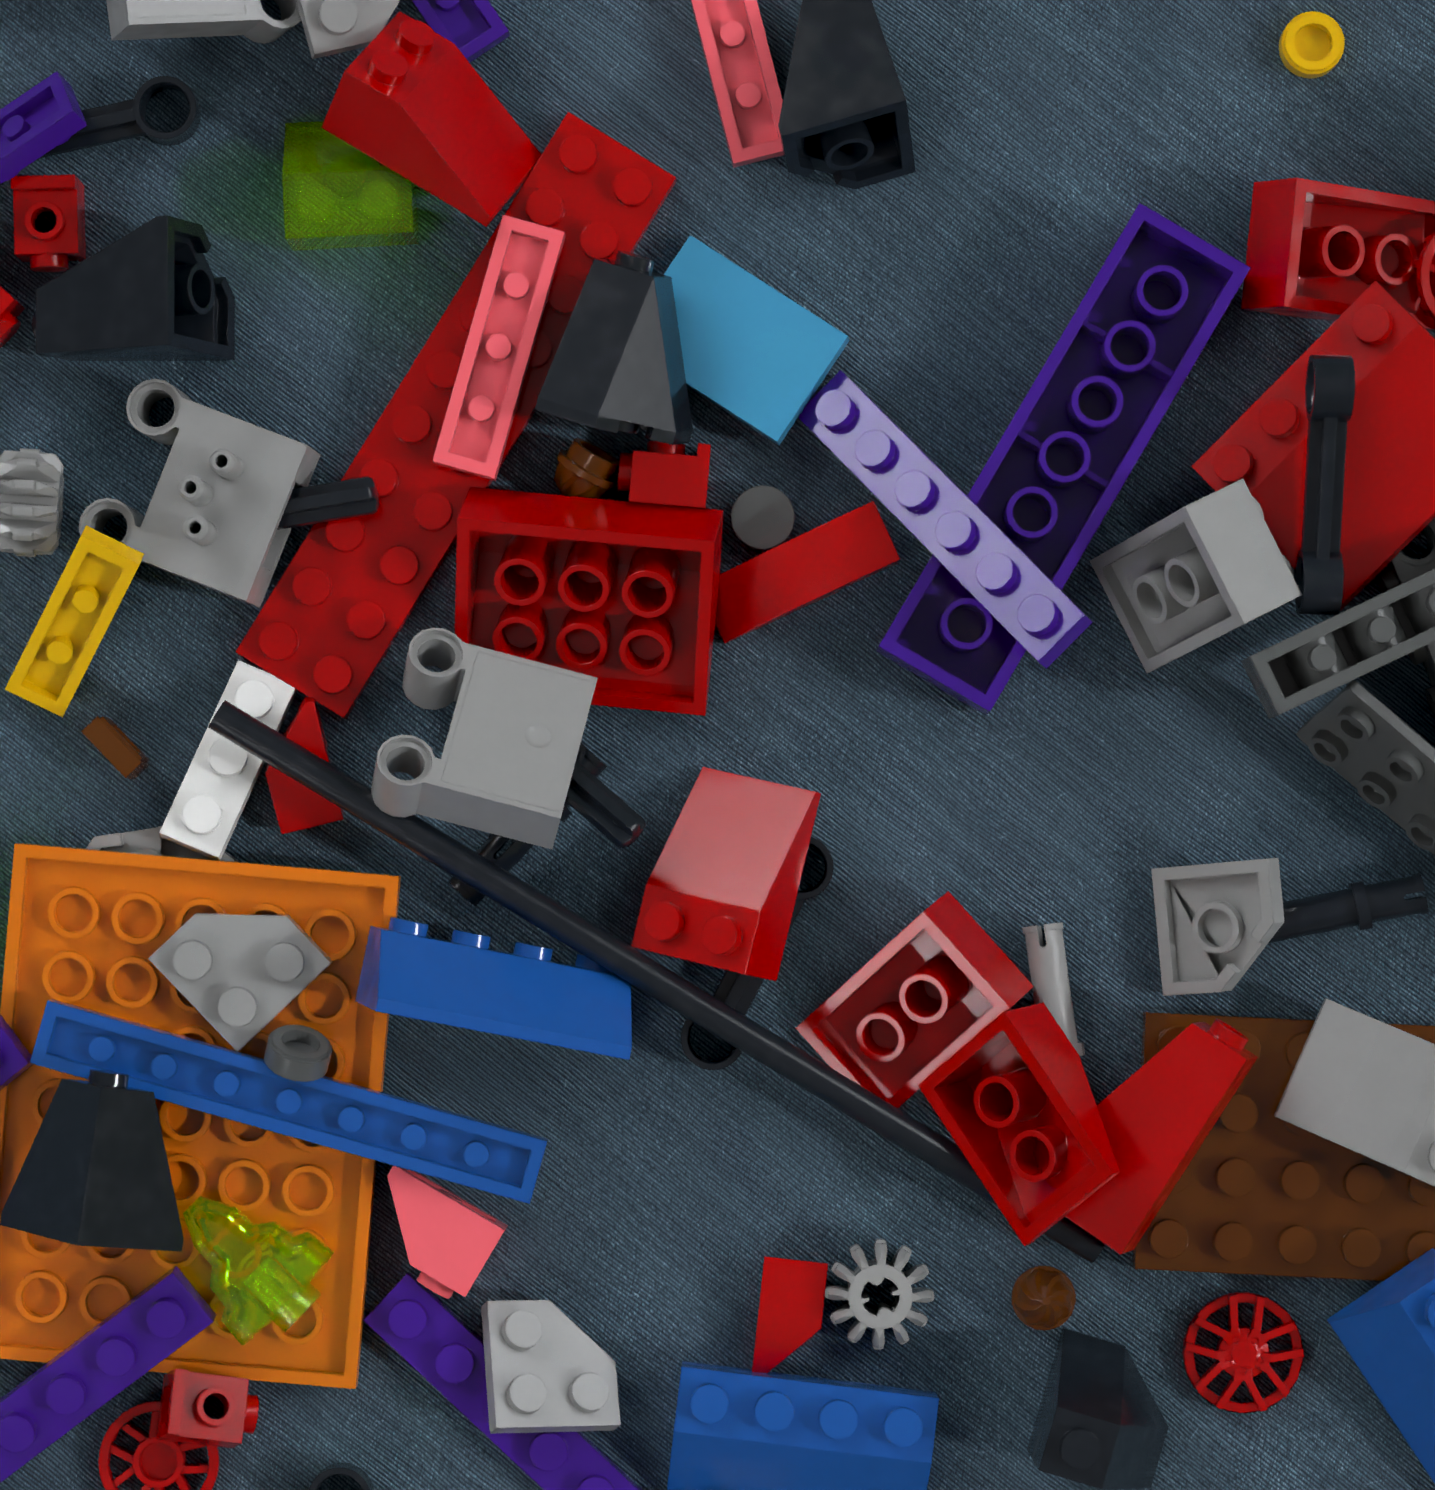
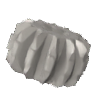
M20 448V451H3L0 455L1 552L14 553L16 556L36 557V555H52L59 546L63 519L65 478L63 477L64 466L56 454L40 451V449Z
M883 1238L875 1240V1259L866 1260L864 1251L859 1244L856 1243L850 1246L851 1256L858 1267L853 1271L839 1261H835L831 1266L832 1272L837 1277L847 1281V1286L830 1285L826 1286L825 1297L827 1299L848 1300V1303L834 1309L830 1313L832 1323L840 1324L855 1316L856 1319L847 1334L848 1340L857 1343L862 1338L866 1328L870 1327L872 1328V1346L876 1350L884 1348V1329L891 1327L896 1340L902 1345L907 1343L909 1336L901 1321L906 1317L912 1323L924 1327L928 1321L927 1316L922 1311L912 1307V1302L928 1303L934 1300L932 1289L925 1287L911 1288L912 1284L924 1279L929 1274L927 1266L922 1263L903 1272L902 1269L910 1259L911 1249L906 1245H902L890 1262L886 1260L887 1243ZM884 1278L891 1280L894 1285L890 1286L889 1289L892 1295H896L895 1301L891 1305L880 1302L875 1309L867 1307L864 1303L869 1301V1297L866 1292H862L864 1286L868 1282L878 1286Z

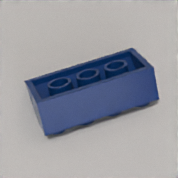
M395 917L390 918L388 929L370 926L355 1002L377 1012L621 1059H630L632 1049L631 984L584 955L577 954L574 966L551 961L553 953L551 948L515 942L513 953L489 949L490 936L453 929L451 941L427 937L429 924Z
M1432 1248L1326 1320L1435 1485V1249Z
M682 1361L667 1490H927L932 1464L939 1397L933 1391L777 1372L760 1373L752 1372V1369Z

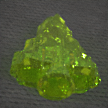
M200 1196L183 1213L194 1247L212 1265L210 1288L225 1306L221 1321L241 1345H245L252 1340L254 1335L271 1321L285 1332L321 1295L310 1281L320 1267L329 1261L334 1252L307 1231L293 1235L276 1221L253 1224L235 1206Z

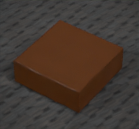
M97 716L81 731L127 779L135 780L150 765L147 756L110 718Z

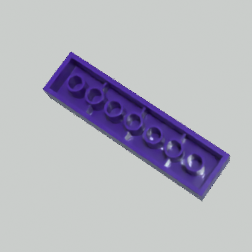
M1141 203L1138 204L967 495L1060 590L1063 589L1250 270L1249 266ZM932 554L876 651L986 715L993 708L1026 649Z

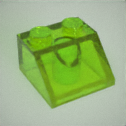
M324 121L285 123L282 168L285 239L293 251L419 244L416 184L321 128Z

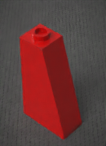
M1215 1019L1212 1025L1205 1021L1192 1023L1097 1105L1120 1172L1065 1217L1120 1255L1134 1250L1258 1057L1244 1048L1249 1039L1220 1019Z

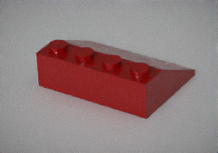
M1376 281L1191 466L1214 491L1244 479L1251 495L1258 501L1263 510L1264 520L1279 550L1295 569L1298 551L1301 549L1308 436V419L1305 407V383L1308 360L1310 355L1352 356L1355 369V395L1352 416L1347 424L1340 545L1344 570L1341 610L1435 518V338Z
M470 487L457 517L455 634L462 642L597 677L591 705L705 716L708 703L719 588L724 510L630 503L629 501Z

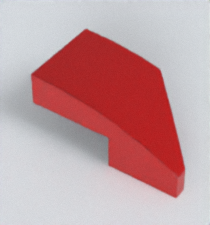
M305 697L284 736L330 763L328 744L314 697ZM268 764L266 766L265 774L281 834L344 820L342 808Z
M764 1256L752 1372L769 1373L821 1330L828 1263Z

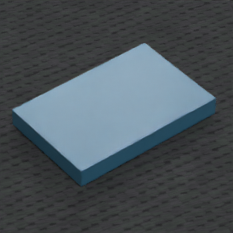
M690 235L663 274L672 278L687 387L775 444L780 445L850 341L849 337Z

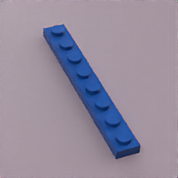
M54 999L47 1000L30 1060L32 1064L88 1080L90 1069L128 1074V1087L154 1092L155 1098L528 1204H530L548 1142L547 1138L327 1076L308 1082L289 1080L271 1071L263 1058Z

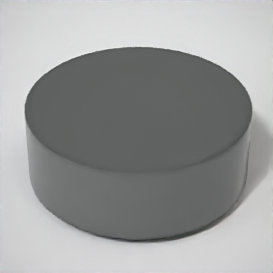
M761 485L749 488L736 499L733 505L731 525L734 534L741 543L751 549L759 551L770 550L784 543L793 530L795 514L792 503L782 491L774 487Z
M285 1025L276 1028L270 1033L264 1061L271 1071L283 1078L300 1082L314 1081L322 1078L327 1073L332 1054V1045L322 1033L313 1028L302 1025Z

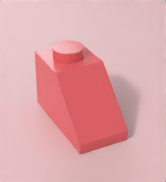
M392 1166L387 1178L409 1264L421 1271L416 1280L424 1287L446 1299H450L454 1291L466 1297L508 1225L424 1175Z

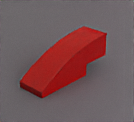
M874 501L805 532L720 574L715 625L724 644L898 564L900 557Z

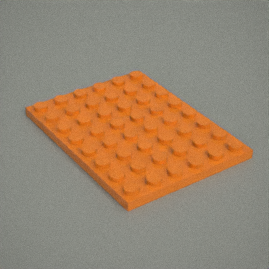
M15 843L0 1014L31 1055L47 1000L50 999L236 1051L148 958L196 913L290 915L333 962L238 1052L264 1059L268 1037L273 1030L285 1025L307 1026L322 1033L332 1045L328 1070L324 1076L383 1092L389 1014L374 1011L355 1002L370 926L388 929L390 918L398 917L401 875ZM33 1064L0 1091V1221L3 1208L61 1079L88 1081V1079ZM155 1098L184 1237L182 1252L78 1246L0 1225V1359L48 1363L170 1269L177 1266L215 1312L216 1317L213 1323L148 1372L168 1373L176 1368L185 1369L188 1372L246 1378L253 1381L356 1389L358 1386L376 1160ZM270 1237L275 1239L268 1247L264 1248L263 1244ZM278 1245L270 1265L262 1274L282 1271L284 1274L253 1279L267 1285L271 1292L253 1291L254 1286L252 1283H246L239 1287L237 1283L242 1279L243 1275L247 1274L246 1279L251 1278L266 1265L271 1252L264 1254V1251ZM257 1247V1252L248 1259L244 1268L238 1269L244 1257ZM285 1250L291 1252L294 1257L295 1263L291 1270L288 1269L291 1264L289 1255L283 1260V1251ZM253 1258H255L254 1262L250 1266H248L250 1261ZM262 1262L261 1268L256 1269V1268L259 1266V1264ZM239 1276V1278L236 1281H234L232 1277Z

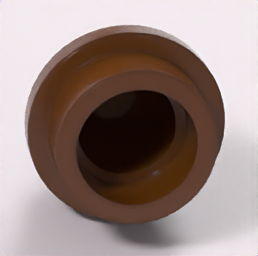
M575 438L568 450H561L557 456L559 462L554 480L564 496L598 499L607 490L613 488L616 480L612 475L619 462L612 455L580 438Z
M1040 1265L1027 1269L1017 1278L1012 1288L1011 1302L1014 1312L1024 1324L1037 1330H1051L1061 1326L1069 1319L1075 1307L1076 1294L1072 1282L1061 1270L1052 1266Z

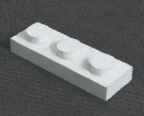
M238 660L210 722L226 700L279 732L297 689L268 672ZM207 727L159 832L161 838L213 860H221L265 762Z

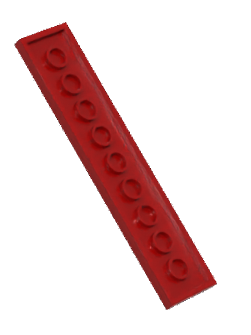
M567 112L505 215L564 231L565 239L500 468L536 411L535 406L539 393L594 259L615 260L618 250L633 253L677 182L674 175L570 112ZM500 223L341 479L343 481L367 476L373 478L379 496L378 511L371 515L314 524L236 650V653L306 696L314 697L316 702L344 719H347L457 540V517L469 488H489L493 481L434 464L433 457Z

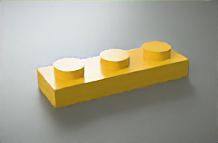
M86 525L4 690L63 718L144 557V553Z

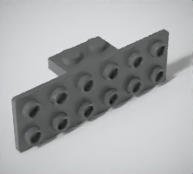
M1351 681L1304 723L1296 735L1309 747L1310 752L1318 761L1335 769L1357 788L1363 800L1371 806L1381 809L1406 831L1407 836L1415 845L1428 850L1435 856V748L1357 681Z

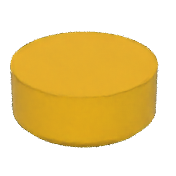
M1316 11L1299 14L1287 24L1280 36V58L1285 67L1299 77L1312 79L1324 76L1336 66L1342 57L1345 46L1343 31L1339 24L1327 14Z

